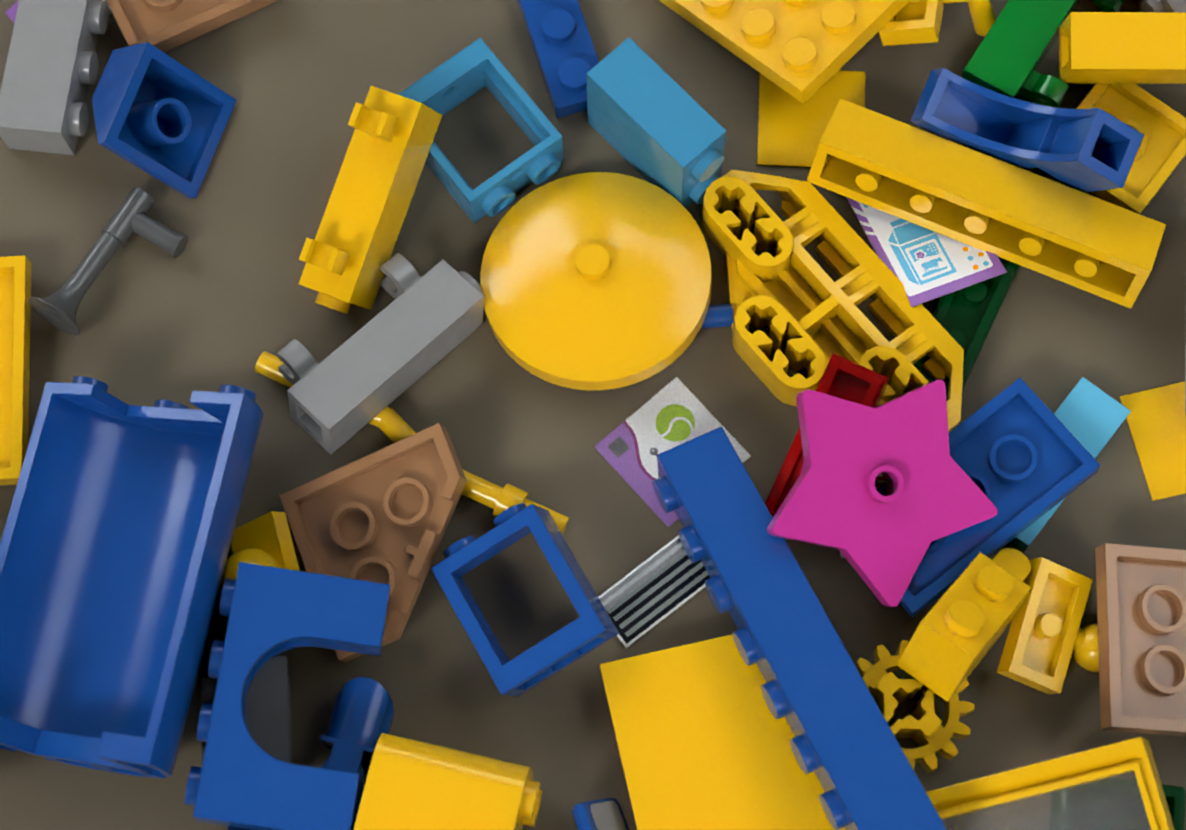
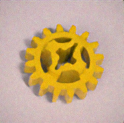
M902 640L894 656H891L888 649L881 644L874 650L876 664L873 665L868 660L860 657L856 661L855 666L887 723L894 716L893 712L898 702L902 703L908 698L912 699L918 692L923 693L916 703L917 707L912 713L913 716L908 715L903 720L898 719L889 727L895 738H912L918 745H924L919 748L901 749L913 770L915 762H920L922 768L929 774L938 768L935 755L937 752L948 760H951L958 753L955 744L950 740L951 737L965 740L970 735L971 729L964 723L959 722V717L970 715L974 711V704L967 701H959L958 696L967 688L969 682L966 679L948 702L943 699L945 720L942 726V720L935 714L934 695L936 693L916 679H899L890 672L902 670L896 664L909 641Z

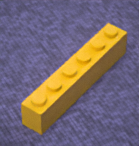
M841 98L819 141L807 178V182L977 249L997 254L1000 258L1130 309L1152 271L1166 224Z

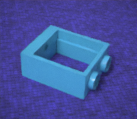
M481 38L398 94L421 102L444 116L478 91L487 87L535 145L478 187L472 189L433 141L425 164L473 223L485 215L493 217L503 212L514 201L516 193L532 182L534 184H541L548 180L558 171L561 161L564 160L563 136Z

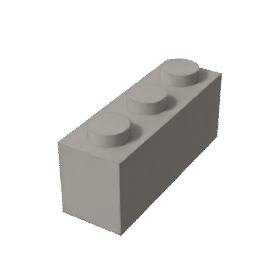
M19 0L0 90V137L8 149L75 155L78 136H84L88 127L89 111L85 99L88 85H94L98 76L99 60L95 48L98 34H104L108 26L109 11L106 1Z

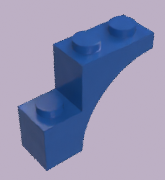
M943 67L931 70L910 122L929 133L1019 168L1029 169L1038 167L1070 187L1084 193L1123 188L1144 136L1100 108L1066 109L1026 102L979 86Z

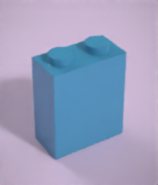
M628 37L586 73L588 123L648 182L672 195L685 208L694 201L698 205L703 204L707 187L721 177L722 165L725 159L726 130Z

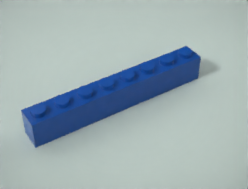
M722 426L658 454V478L652 481L657 499L666 513L675 511L684 527L678 530L679 537L691 562L695 563L701 560L708 572L710 579L705 580V585L716 610L720 614L728 611L738 630L733 632V638L742 659L747 666L756 663L766 683L761 685V691L769 710L777 720L785 716L795 737L790 739V746L800 768L805 774L814 771L825 793L819 795V799L832 827L835 830L843 827L845 830H947L784 538L768 534L767 527L773 517Z

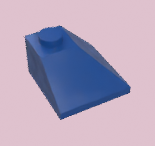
M149 42L115 49L111 53L92 97L98 144L189 199L197 197L237 100Z

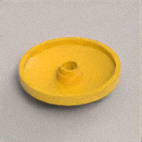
M587 172L562 177L546 183L524 196L509 209L492 232L486 245L480 270V287L483 291L484 309L492 332L501 347L517 364L531 374L552 384L570 389L597 391L622 388L646 380L668 367L685 352L697 336L706 318L711 299L712 272L709 250L703 233L693 216L677 199L660 187L633 176L610 172Z

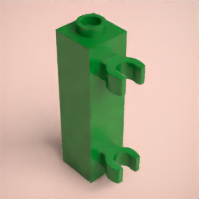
M1008 0L965 67L962 78L1012 98H1020L1026 102L1059 108L1069 86L1057 77L1040 74L1036 70L1057 39L1059 27L1069 13L1074 12L1081 0ZM1092 0L1104 12H1119L1125 0Z

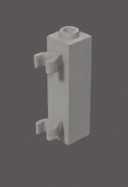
M399 253L395 254L381 266V271L387 276L381 281V285L395 300L318 364L312 354L296 339H293L277 353V357L283 362L278 367L280 373L293 384L287 390L290 417L332 455L483 324V291L470 274L465 271L458 273L442 259L421 277L404 256Z

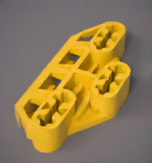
M732 169L707 187L703 198L702 227L707 237L726 257L729 304H732L733 323L731 326L733 347L740 358L777 399L785 404L797 407V393L806 389L816 391L834 353L891 378L890 385H887L878 404L880 406L903 395L905 391L910 392L929 383L913 365L927 354L930 359L923 364L926 371L935 380L941 379L944 381L945 375L950 379L947 401L948 433L959 425L962 406L964 349L922 304L911 307L903 283L810 182ZM755 190L777 191L785 200L782 201L781 213L787 220L783 222ZM720 207L724 210L722 214L718 212ZM735 208L738 210V217L732 212ZM753 223L755 224L754 234L750 232ZM741 229L743 231L742 239L739 241ZM816 237H819L822 241L816 246V251L840 277L835 282L804 249ZM756 246L761 252H763L759 256L755 254ZM773 249L776 252L775 257L768 252ZM871 295L875 300L869 305V310L895 337L890 342L857 307ZM752 324L757 329L767 325L770 327L769 336L762 330L751 334L749 332V325ZM784 340L787 342L785 354L781 351ZM773 347L776 352L774 355V359L771 362L770 355ZM788 365L794 371H799L803 367L808 370L807 378L800 373L789 377L787 375Z

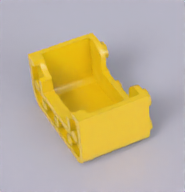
M381 733L373 753L353 830H522L523 825L535 826L543 790H540L541 782L534 781L531 767Z

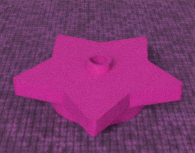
M941 379L929 382L875 408L809 389L797 393L796 401L804 462L800 476L769 523L767 532L769 535L840 550L880 603L885 607H896L900 603L932 541L993 518L998 513L996 506L950 456L945 382ZM880 473L886 481L884 496L879 494L875 488V479Z

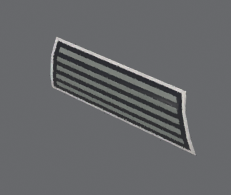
M678 535L598 597L619 632L616 636L627 648L705 588V580L710 579V576L701 560L695 563L691 562Z

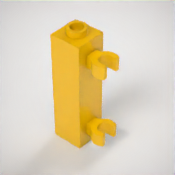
M1070 12L1059 27L1060 80L1065 83L1186 84V12Z
M370 86L364 105L355 103L348 125L355 128L323 218L315 239L306 237L298 259L306 262L298 284L318 291L315 303L348 314L351 304L369 310L372 309L384 277L381 266L392 255L442 114L421 102L374 86Z

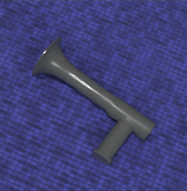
M134 187L102 229V234L68 280L48 297L41 299L29 297L28 302L42 318L56 328L74 336L80 335L81 330L76 324V313L81 300L118 248L125 244L133 232L166 250L174 258L180 256L185 249L188 236L183 233L179 234L146 215L155 203V200L143 189Z

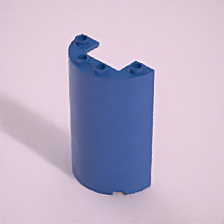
M74 376L72 383L46 381L0 542V749L11 752L19 750L31 755L46 757V760L105 772L166 779L167 776L172 777L263 419V412L255 402L256 394L235 385H221L218 392L193 390L190 402L202 409L197 410L189 409L187 406L174 401L162 399L155 400L154 407L128 405L109 394L106 383L85 376Z

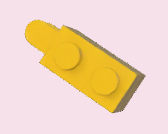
M1005 548L1000 550L991 560L980 552L922 619L896 665L948 702L1004 633L1031 590V587L1024 583V580L1031 571V563L1027 556L1016 549Z

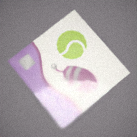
M678 377L673 379L594 446L667 527H670L679 518L675 511L666 513L663 510L653 489L652 481L658 478V454L722 426L741 462L744 463L751 457Z

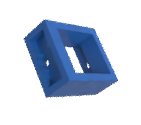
M524 503L514 505L500 513L493 521L496 527L476 539L474 535H470L450 545L443 552L446 559L431 568L501 695L519 697L619 634L549 511L534 504L526 507ZM529 533H532L580 617L509 661L462 576Z

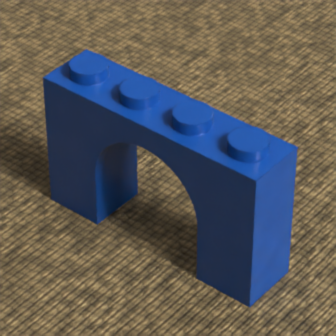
M239 562L236 579H225L220 602V615L229 617L225 641L214 640L208 669V677L218 679L214 703L203 702L197 727V740L206 742L202 767L191 766L185 793V804L195 806L193 817L198 822L253 830H352L360 775L357 773L290 764L266 753L257 745L249 733L245 716L246 698L250 685L260 669L272 658L287 650L311 646L380 656L390 600V584Z

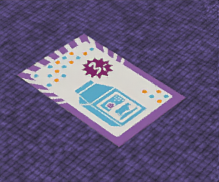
M846 197L876 255L903 283L911 307L1007 273L997 254L977 249Z

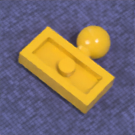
M1039 557L1030 559L1031 571L1024 580V583L1030 586L1031 590L1012 619L997 673L1048 695L1061 694L1072 654L1075 661L1083 669L1099 672L1098 624H1090L1079 628L1093 579L1048 559Z

